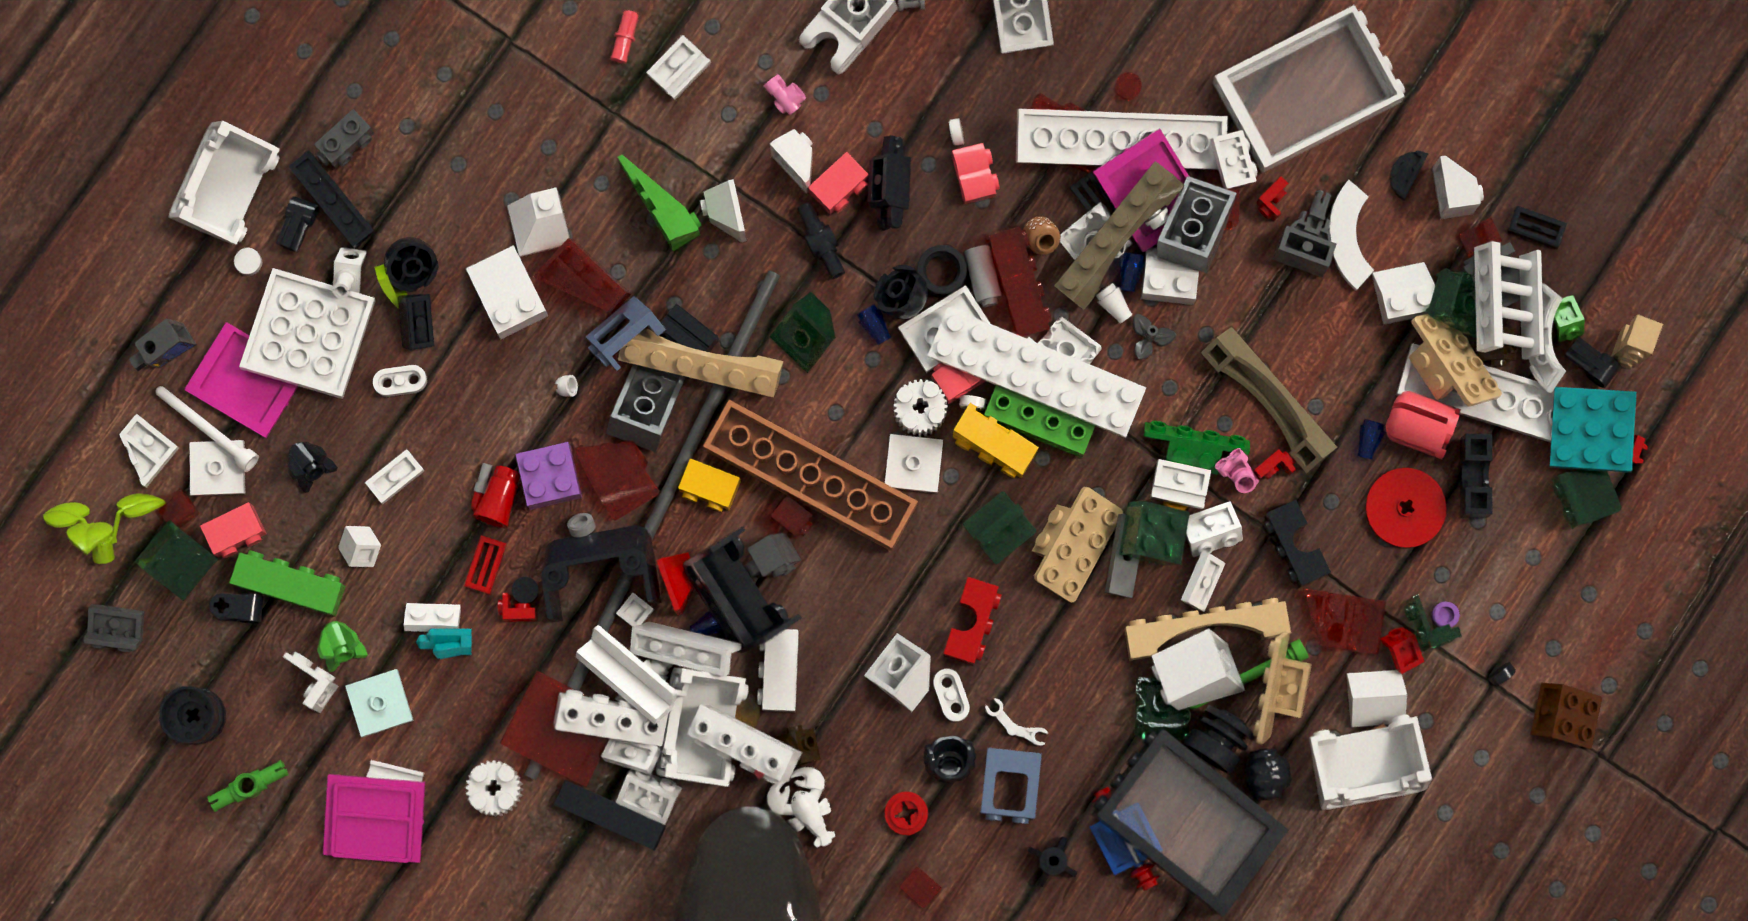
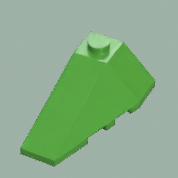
M623 155L618 156L621 167L673 251L700 236L698 227L702 225L694 212L689 214L681 203Z

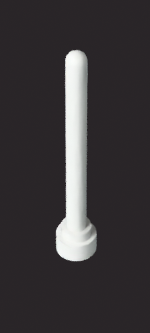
M163 386L156 388L157 396L233 455L236 465L240 469L248 472L256 465L259 455L254 451L246 448L241 449Z

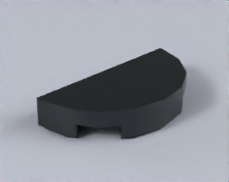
M1422 151L1408 152L1401 155L1393 164L1389 175L1390 185L1394 193L1403 201L1429 153Z

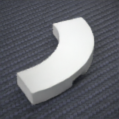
M1348 180L1332 207L1329 232L1331 242L1337 244L1333 254L1336 266L1346 282L1357 291L1373 273L1374 269L1361 254L1356 237L1357 218L1368 196Z
M1542 283L1544 355L1530 358L1529 362L1534 378L1545 391L1552 393L1566 372L1558 362L1552 346V324L1563 298Z

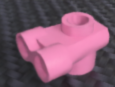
M779 74L764 85L766 90L776 98L774 104L782 113L788 112L789 115L793 114L802 106L800 103L806 99L803 91L795 83H791L787 87Z
M1240 448L1233 450L1228 457L1220 459L1215 465L1216 470L1223 477L1228 476L1234 482L1236 489L1241 493L1253 491L1259 482L1258 477L1247 463V455Z

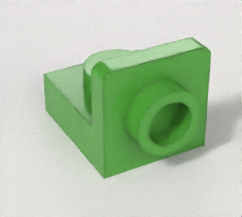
M1571 295L1563 298L1553 320L1557 328L1559 342L1574 340L1583 335L1585 319L1574 296Z

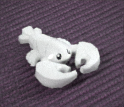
M802 767L796 769L792 773L791 778L803 776V781L796 780L794 783L811 789L810 793L796 791L792 797L791 804H787L790 788L786 786L785 791L780 793L779 789L785 782H778V784H773L767 793V805L775 814L794 815L795 818L788 820L790 826L796 832L801 831L806 826L817 837L814 845L817 848L819 846L825 847L832 843V839L836 837L834 832L826 831V825L822 817L831 812L829 802H827L828 799L824 798L818 803L819 797L824 790L825 779L817 769Z

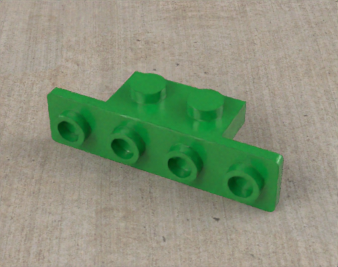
M1161 421L1145 422L1144 425L1145 437L1169 441L1165 461L1211 470V474L1218 475L1215 465L1221 459L1222 451L1232 452L1240 448L1246 455H1249L1250 441L1240 435L1223 436L1212 430L1201 432L1184 425L1178 427L1167 426L1166 423Z

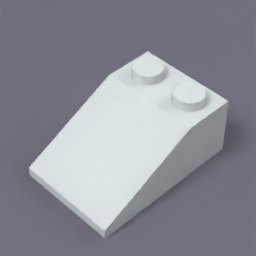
M993 0L1002 53L1054 45L1047 0Z
M514 245L466 268L500 339L548 317Z

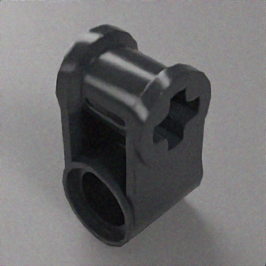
M221 593L213 596L210 600V611L219 620L251 624L261 623L262 595ZM223 601H225L229 608L224 609V612L221 613L217 606H221Z

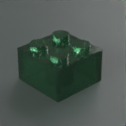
M1147 501L1128 502L1119 555L1165 566L1181 565L1190 512Z
M169 520L135 562L145 572L184 601L218 558Z

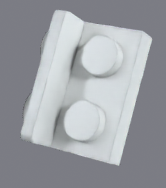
M1243 130L1210 139L1224 189L1246 186L1256 182L1257 168L1255 163L1251 162L1248 152L1250 151V142L1248 137L1244 136Z
M1231 501L1180 518V523L1189 542L1193 557L1201 555L1202 551L1211 553L1223 547L1234 546L1243 540L1242 527Z
M631 769L625 778L616 803L665 825L682 788L670 779H662L652 773L649 775Z

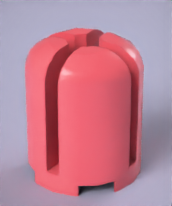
M1404 391L1395 399L1385 426L1386 435L1393 442L1443 459L1446 453V446L1453 435L1461 409L1412 391Z

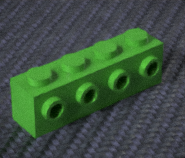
M999 386L995 387L984 414L988 418L992 416L998 420L996 423L1007 429H1012L1017 433L1080 458H1083L1095 425Z

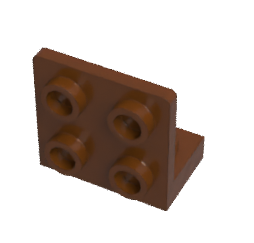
M1541 682L1530 735L1540 738L1557 739L1591 749L1602 697L1564 684Z

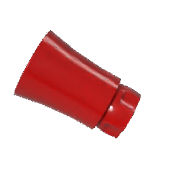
M496 466L484 495L472 516L483 523L507 529L514 497L518 489L517 484L520 479V473L505 466Z

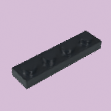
M309 150L288 166L354 249L375 233L373 228Z

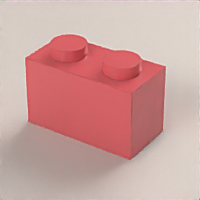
M846 152L808 187V192L829 215L834 211L839 213L849 204L847 200L854 193L859 195L867 188L869 174Z
M249 502L200 526L213 555L218 558L222 556L223 559L238 552L237 548L245 544L247 547L261 542V537L267 534L254 506Z

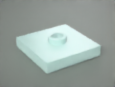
M398 669L345 686L361 737L414 721Z

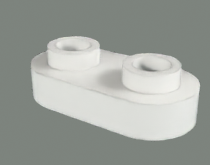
M416 365L382 369L373 378L374 389L385 397L417 393L422 391L427 384L426 373L421 367ZM412 376H418L419 380L416 384H410L409 380ZM387 379L392 380V385L389 388L383 387V382Z
M942 669L935 675L933 683L943 714L950 721H962L967 717L970 709L962 682L954 670ZM944 678L951 679V687H943L942 680ZM952 704H959L961 711L953 713L951 711Z

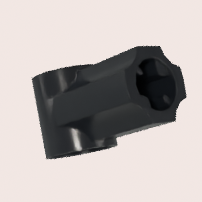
M293 196L286 208V220L276 244L298 253L308 228L313 226L317 218L319 205Z
M1580 337L1576 339L1564 355L1585 371L1590 381L1601 388H1606L1621 368L1617 360L1606 353H1600Z

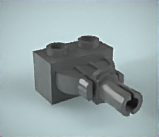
M1321 190L1315 191V196L1305 222L1304 219L1307 211H1302L1297 221L1291 224V226L1285 227L1272 259L1319 277H1323L1328 270L1337 245L1331 242L1329 232L1331 221L1329 219L1326 220L1322 228L1325 213L1332 196L1326 192L1320 203L1324 192Z
M786 533L772 534L747 548L753 560L747 563L744 568L752 580L760 576L770 575L776 578L796 569L795 564L800 562L801 559Z

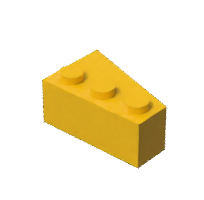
M970 402L954 428L953 438L956 439L955 444L966 451H969L971 448L978 452V458L987 464L992 465L995 462L1002 467L1001 471L1007 476L1022 478L1039 447L1012 429L1008 430L996 423L998 420L992 416L988 418L976 411L977 406Z

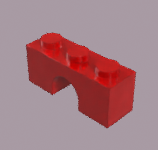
M967 578L959 605L967 607L974 612L976 624L967 631L951 628L943 656L973 666L975 660L981 661L985 650V645H982L981 641L984 634H990L994 621L989 619L992 609L997 610L1002 594L997 593L999 586L974 578Z

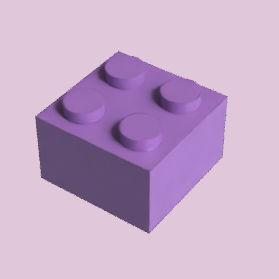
M568 442L516 454L526 503L530 510L582 498L574 458Z

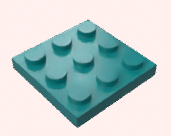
M1555 387L1550 468L1631 473L1637 392Z

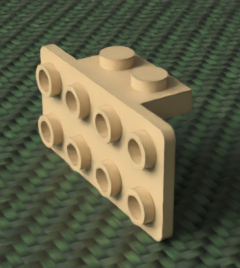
M1446 310L1416 316L1411 321L1424 342L1408 358L1436 400L1444 399L1454 388L1467 406L1492 401L1502 395L1497 382L1490 376L1482 360L1476 355L1468 339L1462 334L1454 318Z
M1088 487L1081 489L1071 508L1057 504L1055 509L1049 514L1048 522L1036 538L1035 546L1032 549L1034 553L1044 557L1034 575V579L1063 599L1075 602L1115 530L1118 514H1123L1122 509Z
M1283 632L1276 637L1275 641H1271L1268 657H1272L1270 668L1266 667L1263 683L1267 684L1265 694H1261L1258 709L1262 710L1261 719L1256 721L1254 727V736H1257V744L1262 745L1271 737L1275 713L1301 718L1303 714L1312 664L1286 659L1290 636L1288 632Z

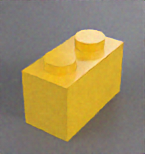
M690 459L678 489L683 493V498L697 503L698 499L708 502V508L722 512L723 509L730 510L741 479L735 475Z

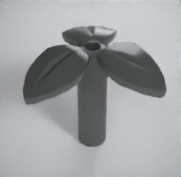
M1136 314L1134 316L1133 329L1136 334L1144 336V339L1138 341L1134 347L1137 359H1146L1153 353V341L1162 347L1170 344L1177 336L1169 328L1160 327L1158 329L1144 315Z

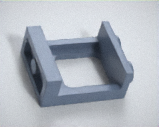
M633 296L586 336L587 340L591 343L588 349L605 367L611 365L618 371L621 367L612 357L617 351L646 327L657 336L666 329L652 311ZM625 318L629 320V323L606 343L600 344L598 342Z
M987 748L980 814H986V820L1002 821V816L1013 817V823L1028 824L1029 819H1035L1041 753ZM998 772L1021 773L1028 777L1026 803L1023 811L994 808L995 777Z

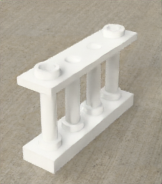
M1491 241L1474 247L1477 351L1489 352L1502 348L1503 344L1522 347V359L1525 360L1544 355L1541 251L1535 250L1520 255L1519 258L1501 255L1499 242ZM1501 266L1519 269L1520 284L1501 281ZM1502 292L1520 295L1521 310L1502 307ZM1502 318L1521 321V336L1503 333Z

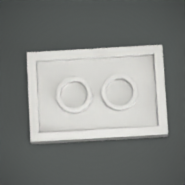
M966 285L898 327L926 373L941 363L927 357L948 307L990 324Z

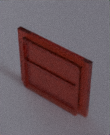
M536 671L523 699L517 706V710L500 744L586 787L610 738L556 730L553 722L559 692L566 693L567 690L574 689Z

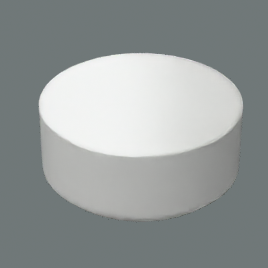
M960 119L950 120L949 127L953 145L964 144Z
M244 248L235 255L234 264L241 274L250 276L256 274L261 269L262 258L256 250Z
M970 395L960 396L959 406L961 408L967 409L971 402L977 406L976 411H984L986 409V399Z

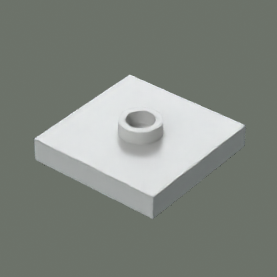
M890 434L885 484L894 489L938 493L943 440Z
M243 440L232 441L241 449L245 448ZM215 441L190 442L191 496L245 494V472L236 465L233 455Z

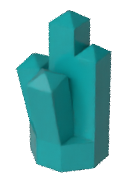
M430 628L427 635H419L416 643L419 649H433V654L437 659L471 655L472 629Z

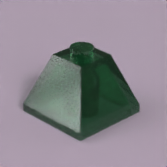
M812 292L805 295L791 307L770 335V338L807 373L811 371L836 338L830 309Z

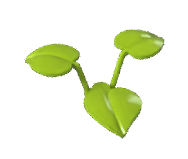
M138 493L126 496L117 502L119 510L116 513L113 527L104 522L87 523L83 517L90 514V509L84 504L75 502L57 505L43 514V518L46 524L53 527L71 526L67 530V537L71 543L85 554H89L92 551L95 563L106 564L115 559L113 544L117 543L116 536L120 518L123 515L128 518L145 515L166 505V502L149 494Z

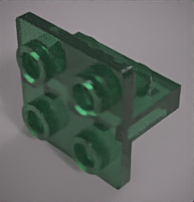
M1004 491L963 523L964 528L996 565L1036 533V529L1024 516L1025 511L1019 504L1015 505Z

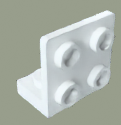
M286 652L283 656L284 658L318 680L316 684L312 683L305 691L303 696L306 699L303 704L321 713L339 687L333 683L335 677L318 666L315 670L312 669L313 662L301 654L295 652L292 656Z

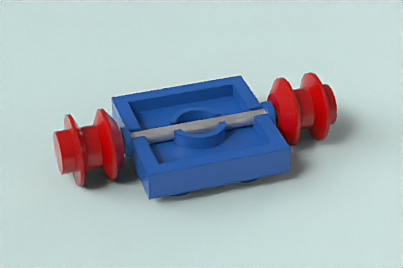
M1109 786L1094 793L1096 799L1092 802H1096L1102 794L1106 796L1110 791ZM1138 802L1119 812L1114 810L1113 815L1157 850L1163 851ZM1098 822L1089 827L1113 875L1134 866L1138 868L1133 870L1130 877L1138 879L1139 884L1136 889L1142 887L1143 891L1158 884L1156 879L1161 876L1153 874L1152 869L1155 865L1150 863L1142 865L1147 858L1103 823Z

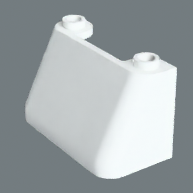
M224 121L211 123L204 134L174 200L169 218L230 244L236 245L237 242H241L247 232V228L244 227L245 221H243V217L263 173L268 172L269 169H275L279 161V156L277 155L279 148Z
M673 668L669 685L677 691L673 709L667 713L668 718L663 744L659 746L662 752L656 763L657 775L729 786V781L734 779L735 765H731V760L717 755V749L711 746L707 749L693 742L695 738L687 733L700 705H710L735 718L737 705H740L741 701H745L747 698L748 685L745 684L746 679Z
M1401 715L1393 718L1394 722L1389 724L1388 727L1337 737L1335 734H1330L1329 730L1315 732L1314 736L1310 737L1309 742L1321 809H1336L1426 790L1432 781L1417 717L1410 718L1409 715Z

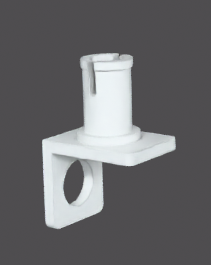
M345 247L340 248L334 261L333 294L337 298H346L350 293L349 291L360 293L361 266L365 260L366 251ZM346 255H355V256H357L358 258H356V259H348V258H345L344 256H346Z

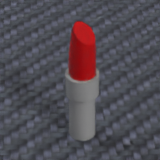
M482 463L478 481L475 483L473 490L475 491L471 502L473 512L478 507L487 488L492 465Z

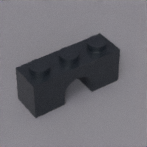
M1464 434L1460 438V518H1488L1492 515V487L1489 486V466L1492 461V434Z
M1297 500L1274 509L1264 516L1266 521H1263L1264 527L1269 536H1274L1278 544L1275 545V550L1280 560L1285 559L1289 567L1286 572L1293 585L1297 584L1298 588H1301L1331 573L1320 548L1305 553L1299 551L1293 543L1295 531L1304 528L1308 524Z

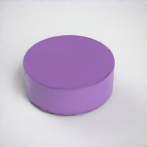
M1451 602L1437 604L1431 613L1433 623L1441 629H1449L1455 626L1460 617L1458 608Z

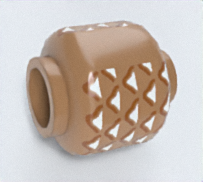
M1043 216L1034 217L1023 228V239L1027 246L1036 254L1047 255L1053 252L1060 243L1061 235L1059 229L1049 218Z

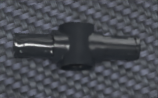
M811 202L801 205L797 210L806 227V235L804 237L814 257L817 256L819 260L823 261L831 279L839 278L845 274V270L836 254L838 243L830 226H825L824 222H820Z

